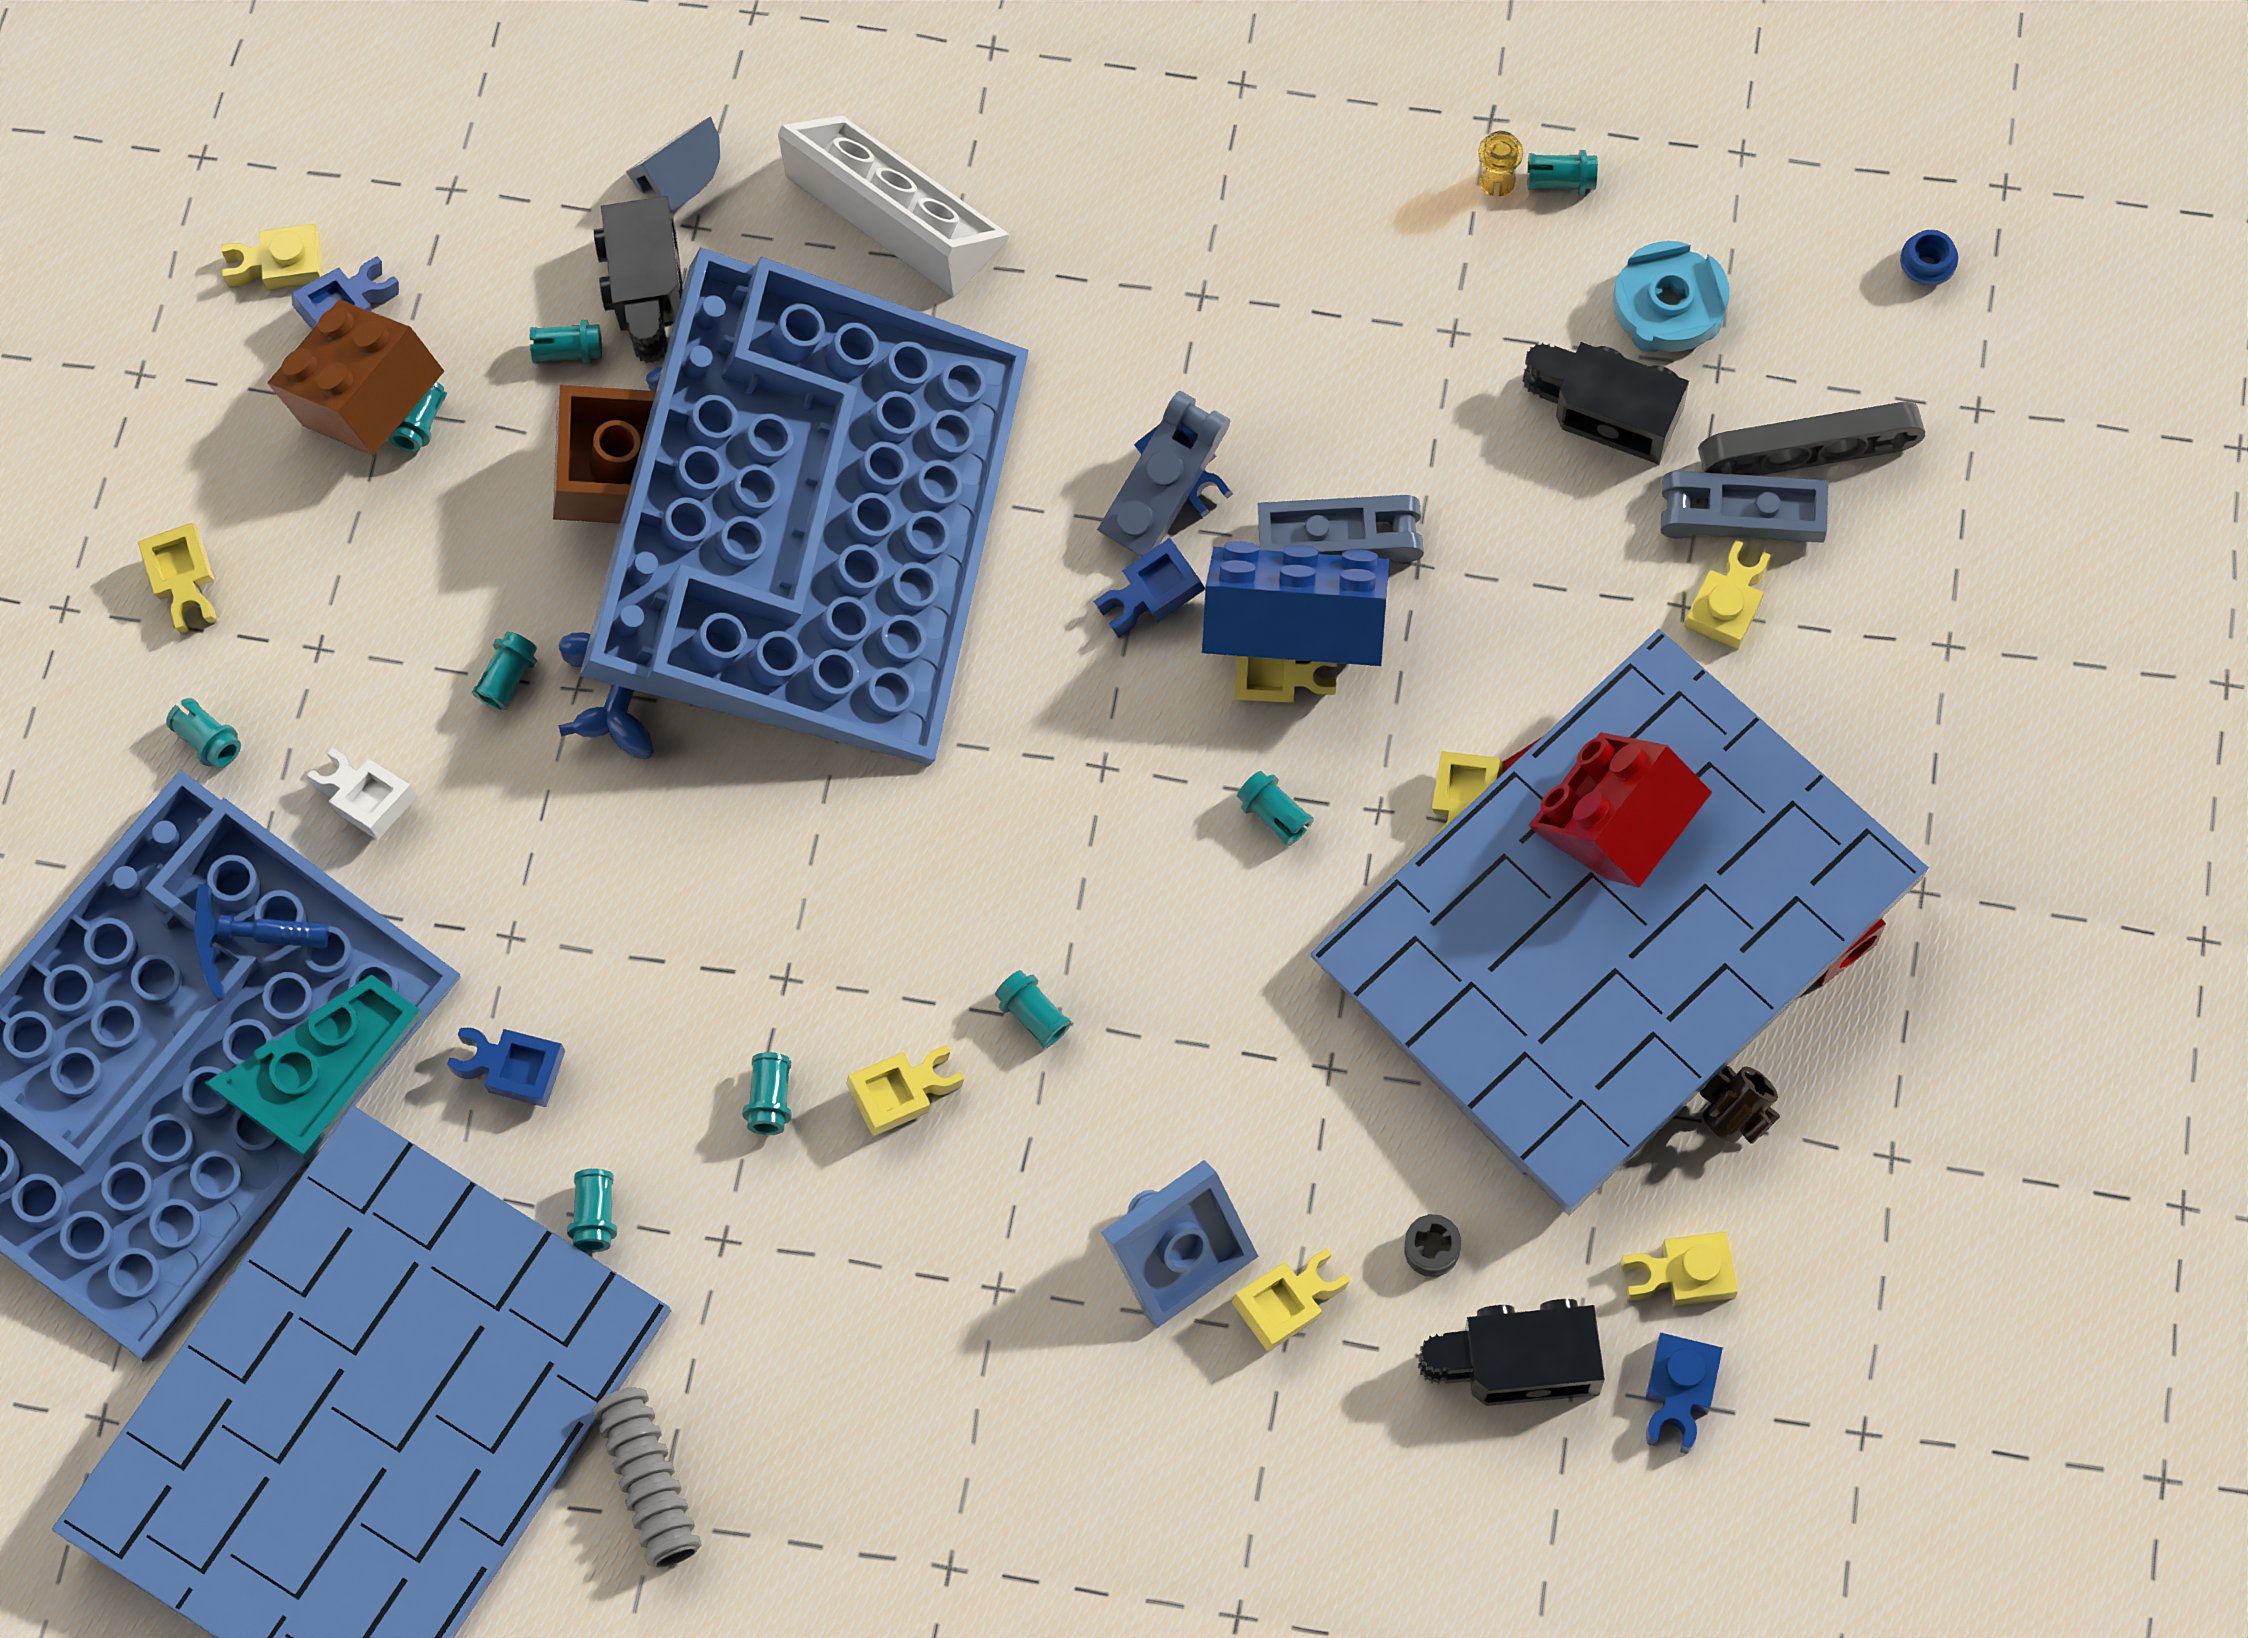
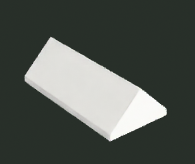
M843 115L781 125L777 135L786 177L953 298L1006 243L1010 234Z

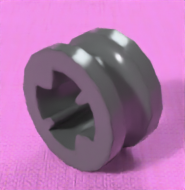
M1428 1214L1416 1219L1410 1225L1405 1236L1404 1255L1407 1263L1415 1272L1429 1277L1444 1275L1454 1268L1461 1250V1236L1458 1228L1451 1220L1441 1215ZM1430 1232H1436L1443 1235L1441 1245L1449 1244L1450 1250L1449 1252L1438 1251L1435 1259H1428L1423 1256L1424 1246L1416 1247L1415 1241H1426Z

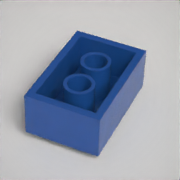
M1233 541L1226 543L1224 547H1213L1205 585L1202 653L1381 666L1389 559L1378 558L1374 552L1359 549L1347 550L1342 553V556L1318 554L1317 549L1303 545L1288 546L1283 551L1259 550L1258 545L1246 541Z

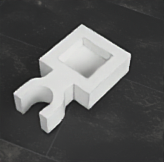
M332 747L327 754L334 766L338 768L337 771L330 776H321L312 769L307 774V777L314 788L327 796H332L329 803L336 814L376 840H379L417 798L415 792L408 783L370 759H367L355 771L346 756Z

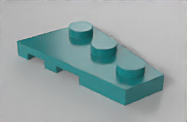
M372 974L308 1015V1020L276 1041L271 1039L253 1051V1056L227 1073L222 1071L205 1082L207 1087L306 1160L422 1016L419 1008Z

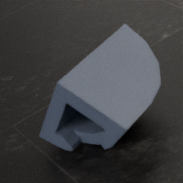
M711 116L686 130L626 171L627 175L642 193L652 188L659 197L668 196L671 211H674L700 193L713 179L720 160V139Z

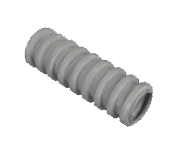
M636 1387L625 1388L602 1398L593 1408L595 1419L603 1420L599 1427L601 1436L610 1439L606 1444V1450L608 1455L616 1456L615 1461L612 1463L614 1472L623 1475L619 1481V1486L622 1492L629 1493L625 1500L628 1510L636 1512L632 1518L634 1528L643 1531L638 1538L641 1547L649 1548V1552L645 1555L647 1565L658 1568L667 1567L688 1559L697 1552L702 1544L698 1535L691 1534L695 1527L693 1518L684 1515L688 1509L686 1499L678 1498L677 1496L682 1489L679 1480L671 1479V1476L675 1473L673 1463L664 1460L668 1455V1449L666 1444L658 1443L659 1438L662 1436L660 1427L651 1424L655 1418V1413L652 1407L645 1406V1403L649 1400L647 1391Z

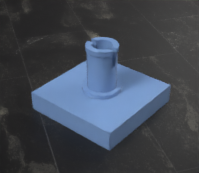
M1205 1160L1159 1192L1145 1190L1137 1194L1130 1202L1127 1214L1101 1232L1145 1316L1156 1328H1159L1259 1257L1217 1172Z

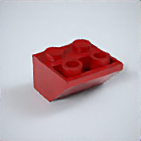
M1600 732L1596 738L1590 740L1582 747L1577 755V763L1564 780L1544 796L1540 804V811L1528 826L1535 833L1606 880L1640 888L1713 792L1668 745Z

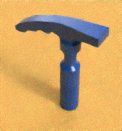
M198 884L194 931L196 947L205 980L218 1001L224 1000L225 993L224 986L219 982L218 968L214 966L216 951L214 948H211L217 937L219 940H232V936L251 937L257 943L300 945L317 948L327 947L328 924L260 918L254 923L234 921L233 916L220 915L218 920H214L211 908L212 889L209 885Z

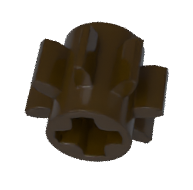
M1726 1066L1700 1091V1095L1709 1102L1702 1110V1117L1705 1123L1717 1136L1727 1142L1735 1143L1744 1136L1750 1144H1753L1780 1118V1115L1771 1108L1778 1099L1775 1087L1762 1073L1754 1068L1745 1066L1736 1074L1730 1066Z

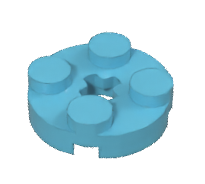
M1662 241L1640 248L1628 259V264L1621 270L1615 283L1613 306L1618 322L1625 332L1632 336L1636 347L1646 352H1656L1658 350L1668 352L1684 351L1713 339L1719 333L1727 310L1730 290L1723 268L1709 254H1707L1705 259L1700 254L1691 252V245L1679 241ZM1665 287H1671L1674 294H1684L1686 297L1680 300L1678 305H1667L1659 300L1662 296V289Z

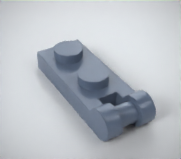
M1178 391L1169 402L1161 423L1097 529L1103 535L1141 557L1160 545L1230 425L1228 417L1215 410L1210 414L1195 406V398L1182 391ZM1184 426L1198 434L1191 450L1176 441Z
M1689 471L1669 472L1662 478V497L1667 500V509L1661 513L1660 530L1664 536L1669 538L1683 539L1692 535L1818 543H1824L1827 534L1828 480ZM1695 498L1708 499V508H1691V500Z
M1411 495L1260 502L1258 503L1260 550L1283 551L1288 546L1303 545L1317 549L1318 554L1342 556V553L1347 550L1359 549L1374 552L1378 558H1390L1393 561L1404 563L1419 560L1424 555L1422 535L1416 533V523L1421 518L1420 501L1417 497ZM1376 522H1388L1393 525V532L1377 533Z

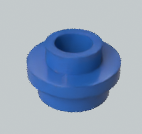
M1924 230L1906 241L1900 255V264L1904 273L1914 282L1927 286L1939 285L1949 280L1955 273L1958 265V252L1951 238L1945 233L1938 230ZM1930 257L1937 262V264L1925 263L1922 260H1920V258Z

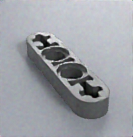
M1898 402L1726 431L1705 439L1700 443L1698 452L1703 472L1760 476L1900 452L1920 443L1925 437V429L1918 406L1910 402Z

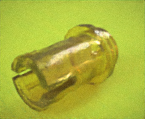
M1495 131L1481 141L1478 149L1479 161L1482 164L1479 180L1483 191L1491 196L1494 194L1495 183H1500V197L1509 194L1514 189L1516 183L1515 172L1523 158V147L1520 141L1510 132Z

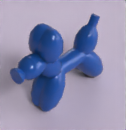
M579 632L562 637L559 642V650L565 662L573 667H582L590 634ZM612 684L604 707L587 709L577 715L573 722L558 725L561 737L576 733L582 737L596 738L610 733L615 743L634 758L647 760L654 752L647 729L638 719L627 713L634 690Z

